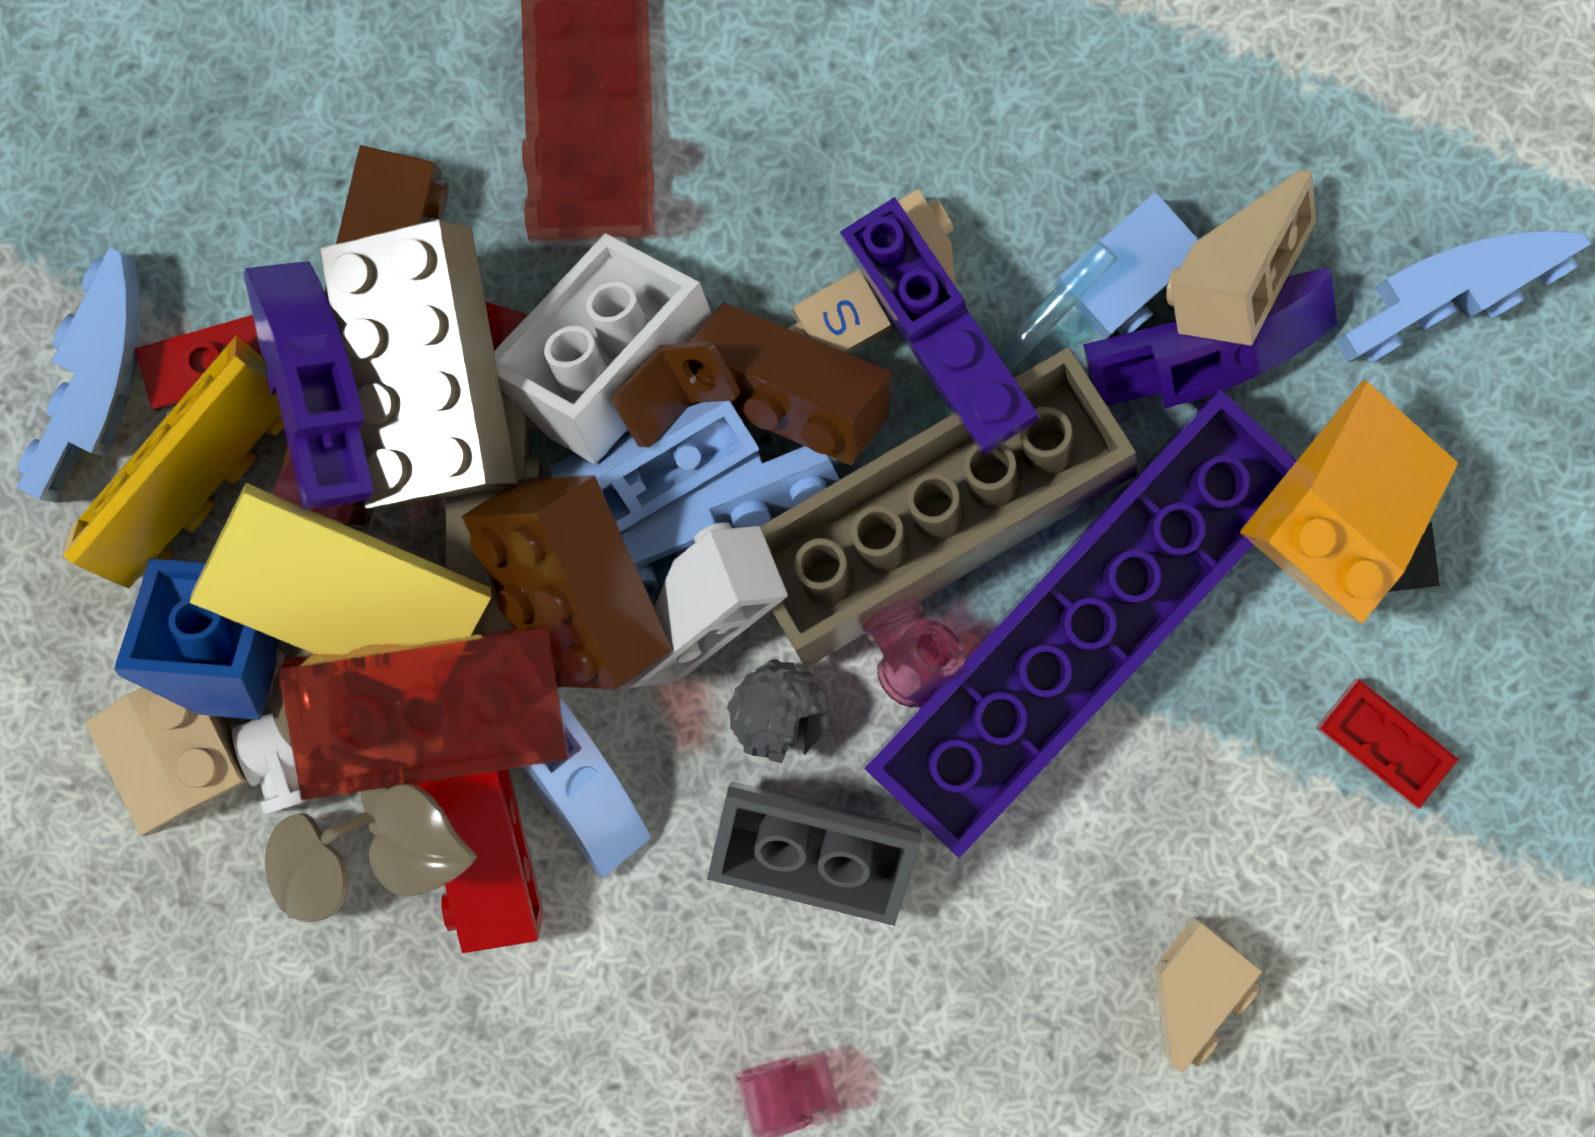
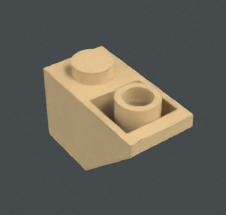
M1194 917L1154 966L1164 1057L1181 1073L1186 1070L1190 1063L1198 1067L1211 1055L1220 1040V1036L1215 1033L1230 1012L1235 1016H1239L1251 1004L1260 989V986L1255 981L1263 972Z

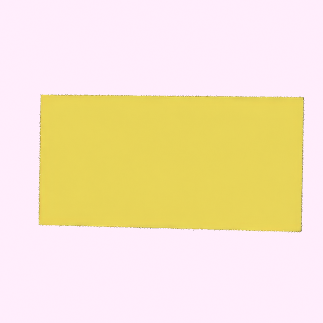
M246 483L191 593L190 603L434 703L491 599V587L311 510H303V507Z

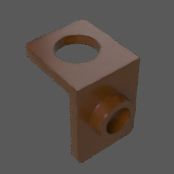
M712 342L660 345L613 393L612 403L637 446L645 448L650 447L691 403L733 401L740 394V389L718 349ZM689 359L700 361L706 365L714 375L716 384L708 385L700 381L691 371Z

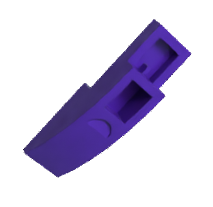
M895 197L840 231L841 237L910 350L948 408L954 411L982 455L987 454L1039 421L1038 413L967 310L964 298Z
M310 261L245 268L243 275L271 395L277 394L303 510L368 501L374 490L359 430L364 421V416L340 331L316 272Z
M1329 267L1287 277L1252 346L1178 334L1176 321L1083 344L1090 381L1106 406L1160 393L1164 408L1166 409L1215 394L1219 390L1229 389L1261 375L1292 358L1338 324L1332 273Z

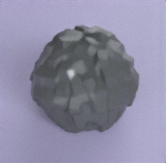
M772 659L764 666L756 668L755 672L748 673L743 682L735 688L734 695L727 705V709L730 712V729L743 745L744 753L769 758L770 761L777 763L783 762L789 745L797 744L802 749L803 754L806 755L814 744L822 740L826 730L832 725L828 713L829 706L826 704V696L823 689L815 683V677L810 671L804 672V670L795 667L794 662H781L777 659Z

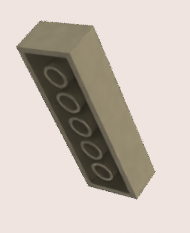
M1069 347L1014 378L1038 413L1039 421L987 454L982 455L954 413L760 526L788 595L771 610L805 668L1137 475L1135 449Z

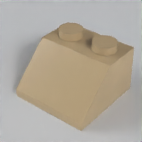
M141 687L125 695L84 722L140 836L248 783L235 752L232 730L225 717L198 715Z

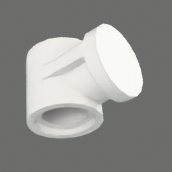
M272 713L262 716L261 720L253 719L233 726L232 738L241 769L251 786H261L265 798L259 802L262 814L278 811L324 794L321 782L313 783L309 768L314 767L316 764L315 751L300 753L291 748L279 733Z

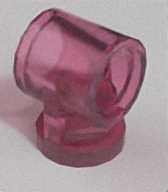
M917 596L902 598L873 615L862 628L868 639L875 641L884 655L877 666V677L882 689L891 699L900 705L910 708L921 707L941 686L962 669L965 662V650L960 639L943 623L931 619L926 620L922 614L924 607Z
M825 1050L813 1053V1061L798 1064L795 1057L783 1058L745 1069L735 1075L752 1137H776L810 1125L814 1121L812 1114L827 1110L829 1116L842 1113Z

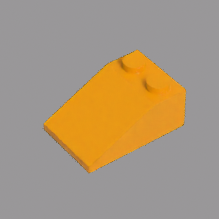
M1362 380L1241 529L1240 533L1331 612L1363 624L1404 573L1458 462L1368 381Z

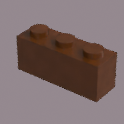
M725 302L716 309L688 342L710 341L716 346L740 389V394L735 400L730 402L741 419L852 466L889 418L891 371ZM689 359V367L700 381L708 385L716 384L714 375L706 365L700 361Z

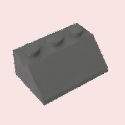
M731 781L725 798L707 880L895 926L920 847L922 833L917 827L893 822L889 819L877 818L833 807L828 804L816 803Z

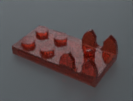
M521 0L526 138L523 139L522 159L528 191L524 203V218L528 239L531 243L599 240L605 233L618 240L657 238L649 0Z
M548 624L389 648L383 644L366 645L351 650L348 654L325 658V654L313 653L288 660L278 669L301 801L393 787L398 784H413L567 760L569 757Z

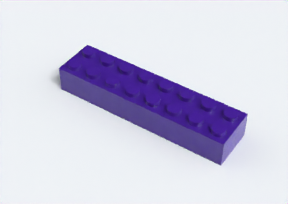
M1222 390L1211 395L862 765L863 768L949 850L960 858L1254 546L1240 531L1297 460Z

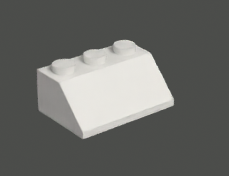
M605 233L494 351L501 391L550 439L596 465L628 430L612 403L613 393L660 345L688 343L712 315L700 282Z

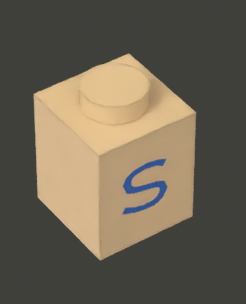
M858 269L792 307V314L797 323L788 329L851 354L888 333L891 324L863 274Z

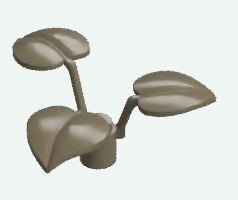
M293 646L276 676L271 694L272 715L282 738L297 752L311 753L321 747L325 756L330 759L372 769L374 773L363 784L361 789V802L366 812L327 829L323 834L315 820L306 813L288 816L274 828L266 847L265 872L270 891L279 908L287 913L288 918L305 922L321 921L334 915L345 901L348 892V873L344 859L331 844L340 836L369 824V830L376 835L369 849L370 866L377 879L387 890L401 896H414L436 890L448 884L464 872L477 856L456 834L443 810L433 797L419 786L411 784L412 779L419 776L422 764L413 763L393 768L392 761L388 756L374 758L344 750L337 746L336 743L348 740L355 730V706L348 685L334 661Z

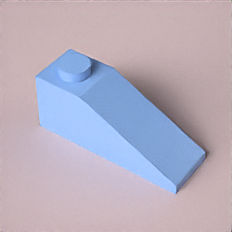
M730 401L702 402L687 407L650 447H638L629 430H627L596 465L574 453L549 469L552 478L595 475L621 533L759 450V447Z

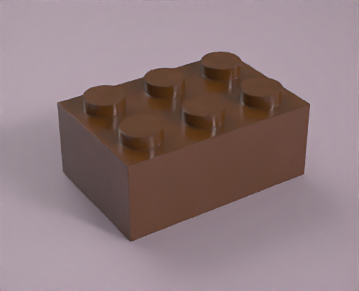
M595 475L517 480L518 484L509 485L462 515L461 517L470 534L471 549L476 558L485 566L497 592V605L503 616L512 624L524 650L523 656L547 687L618 689L672 650Z

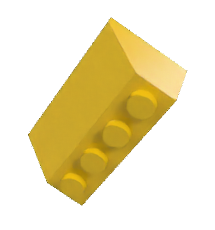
M238 336L232 339L70 528L62 555L64 558L80 568L127 589H130L141 575L144 576L149 559H170L173 550L167 546L182 527L191 533L203 522L215 505L208 497L224 479L233 485L242 477L256 458V455L250 451L253 445L266 431L274 437L284 428L277 394L271 395L263 358Z

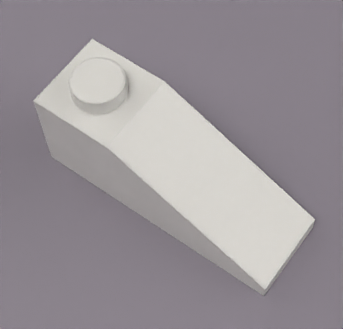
M725 522L708 526L699 531L694 536L695 543L673 561L654 607L672 650L628 681L630 688L680 681L788 596L760 526L731 528V525Z

